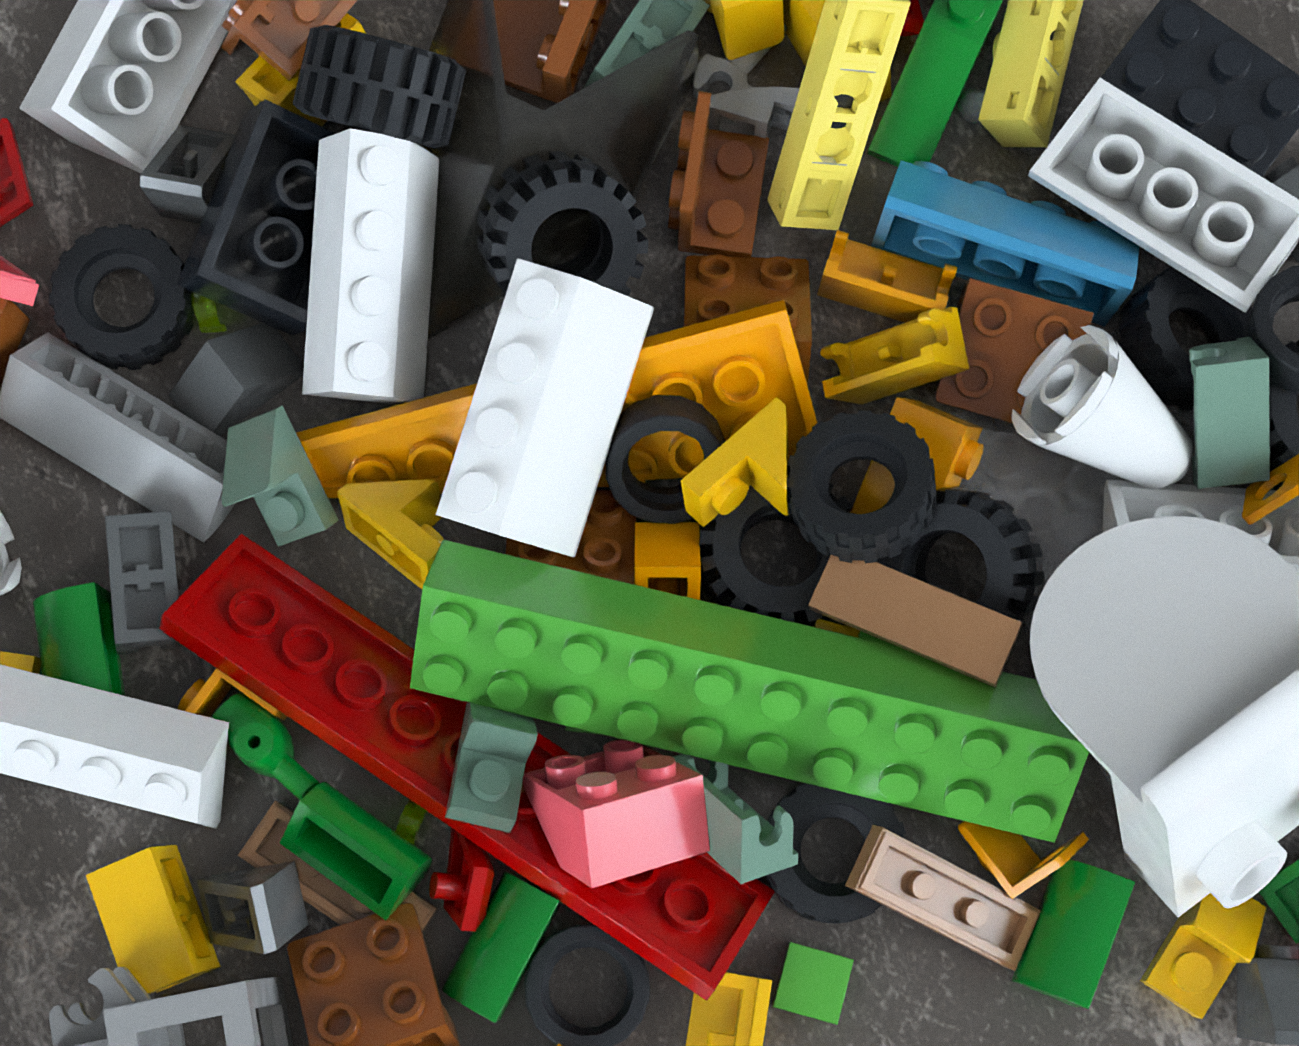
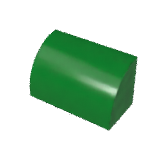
M91 582L58 589L37 597L33 601L42 675L125 696L120 656L117 654L114 639L111 592L97 583Z
M321 782L299 801L279 842L384 920L389 918L425 878L432 864V858L327 782Z
M1071 859L1052 872L1038 908L1041 910L1040 916L1011 981L1073 1007L1089 1009L1135 881Z
M504 871L489 899L485 919L478 929L471 933L442 991L494 1023L501 1020L529 967L533 954L539 948L562 902Z

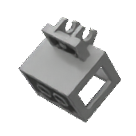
M117 967L113 971L109 968H100L88 978V982L100 990L104 1001L102 1012L96 1020L86 1013L82 1002L72 1004L68 1009V1014L63 1004L54 1006L49 1012L53 1046H186L182 1023L221 1015L226 1046H261L256 1008H258L264 1046H293L282 976L246 980L151 1000L149 994L126 967Z

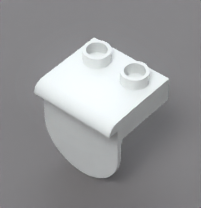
M1161 516L1145 518L1111 528L1095 536L1076 549L1059 565L1039 596L1030 630L1031 659L1036 680L1051 710L1111 775L1124 857L1131 867L1177 917H1180L1210 893L1225 908L1238 906L1256 895L1280 871L1286 861L1287 852L1278 841L1299 826V572L1280 554L1255 536L1234 526L1199 517Z

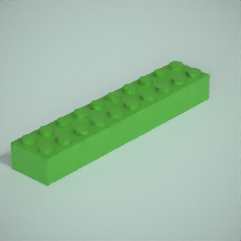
M448 540L442 541L423 584L410 683L411 689L1053 843L1056 841L1089 751L1051 710L1036 679L1002 672L995 688L900 647Z

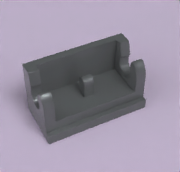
M171 511L105 516L114 639L117 654L137 653L140 647L160 646L161 649L175 647L176 640L159 629L162 614L179 598Z

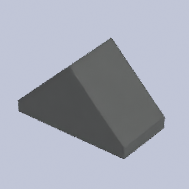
M184 125L178 126L140 174V188L161 217L202 223L236 135Z
M261 323L207 340L169 396L184 415L221 436L228 431L229 427L242 421L302 377L304 364L276 328Z
M295 861L197 879L209 939L212 944L267 954L278 950L309 925Z

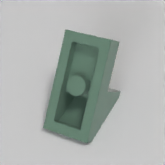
M283 406L228 428L221 497L223 507L253 497L278 547L324 531L339 521Z
M467 702L445 818L508 833L511 832L517 818L525 764L538 736L532 717Z

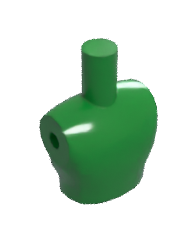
M243 693L235 694L215 711L212 718L229 722L227 744L248 768L258 774L277 779L299 800L319 784L318 780L294 760L293 740L285 725Z

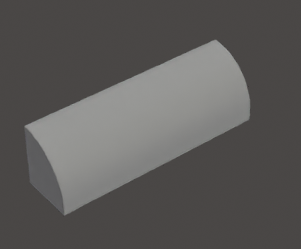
M49 332L10 355L0 390L1 419L153 512L171 511L172 524L203 543L218 529L235 505L223 507L221 500L227 440Z

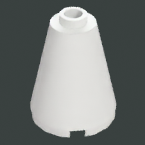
M1092 325L1082 326L1080 328L1087 334L1074 340L1064 334L1054 340L1035 359L1017 390L1018 393L1025 397L1022 412L1019 414L1012 409V422L1019 435L1034 445L1150 489H1161L1178 482L1184 477L1191 465L1193 451L1191 438L1115 339L1106 331Z

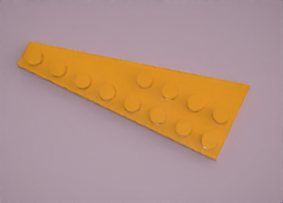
M777 301L645 337L621 411L622 413L634 402L655 395L682 396L703 405L718 420L726 441L773 399L778 397L786 404L789 460L790 455H794L796 451V443L802 436L806 437L818 421L785 301ZM477 383L296 432L327 497L338 498L337 491L347 483L419 479L435 480L438 483L439 492L442 494ZM659 431L642 437L632 446L629 451L628 465L631 473L644 483L645 480L684 478L704 460V453L700 443L691 436L679 431ZM604 464L597 487H609L606 480V464Z

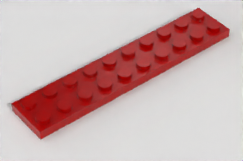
M240 534L162 614L159 627L161 631L706 1001L717 988L775 893L774 890L758 879L740 884L707 852L591 888L560 868L523 788V782L516 822L510 833L445 818L467 702L411 689L410 683L415 651L413 648L243 534ZM538 733L537 741L526 761L524 773L545 768V762L553 757L571 754Z

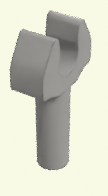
M784 23V33H785V32L787 31V26H786V24ZM772 47L734 60L714 57L711 54L704 55L695 70L693 97L698 98V92H706L710 84L715 81L726 82L730 86V90L750 88L751 86L747 82V74Z

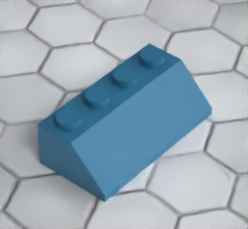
M902 160L899 163L871 245L872 247L943 268L945 263L956 266L958 268L955 276L965 280L972 278L1093 312L1091 322L1104 327L1133 290L1140 246L1102 222L1092 221L1087 223L1066 216V212L1053 203L1046 201L1027 203L1007 196L1006 191L996 184L986 181L968 183L948 176L947 171L936 164L925 161H916L911 164Z

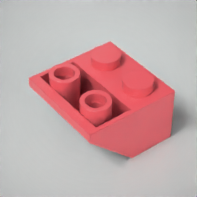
M618 739L606 743L603 746L602 752L584 757L578 755L553 757L545 762V768L524 773L523 788L560 868L591 888L710 851L703 775L676 762L675 758L662 755L640 743Z

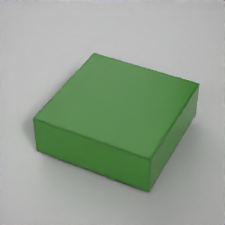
M788 942L772 1007L838 1025L854 960Z

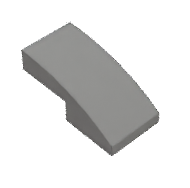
M750 87L711 95L709 129L759 136L765 139L766 137L768 138L771 126L788 130L800 88Z

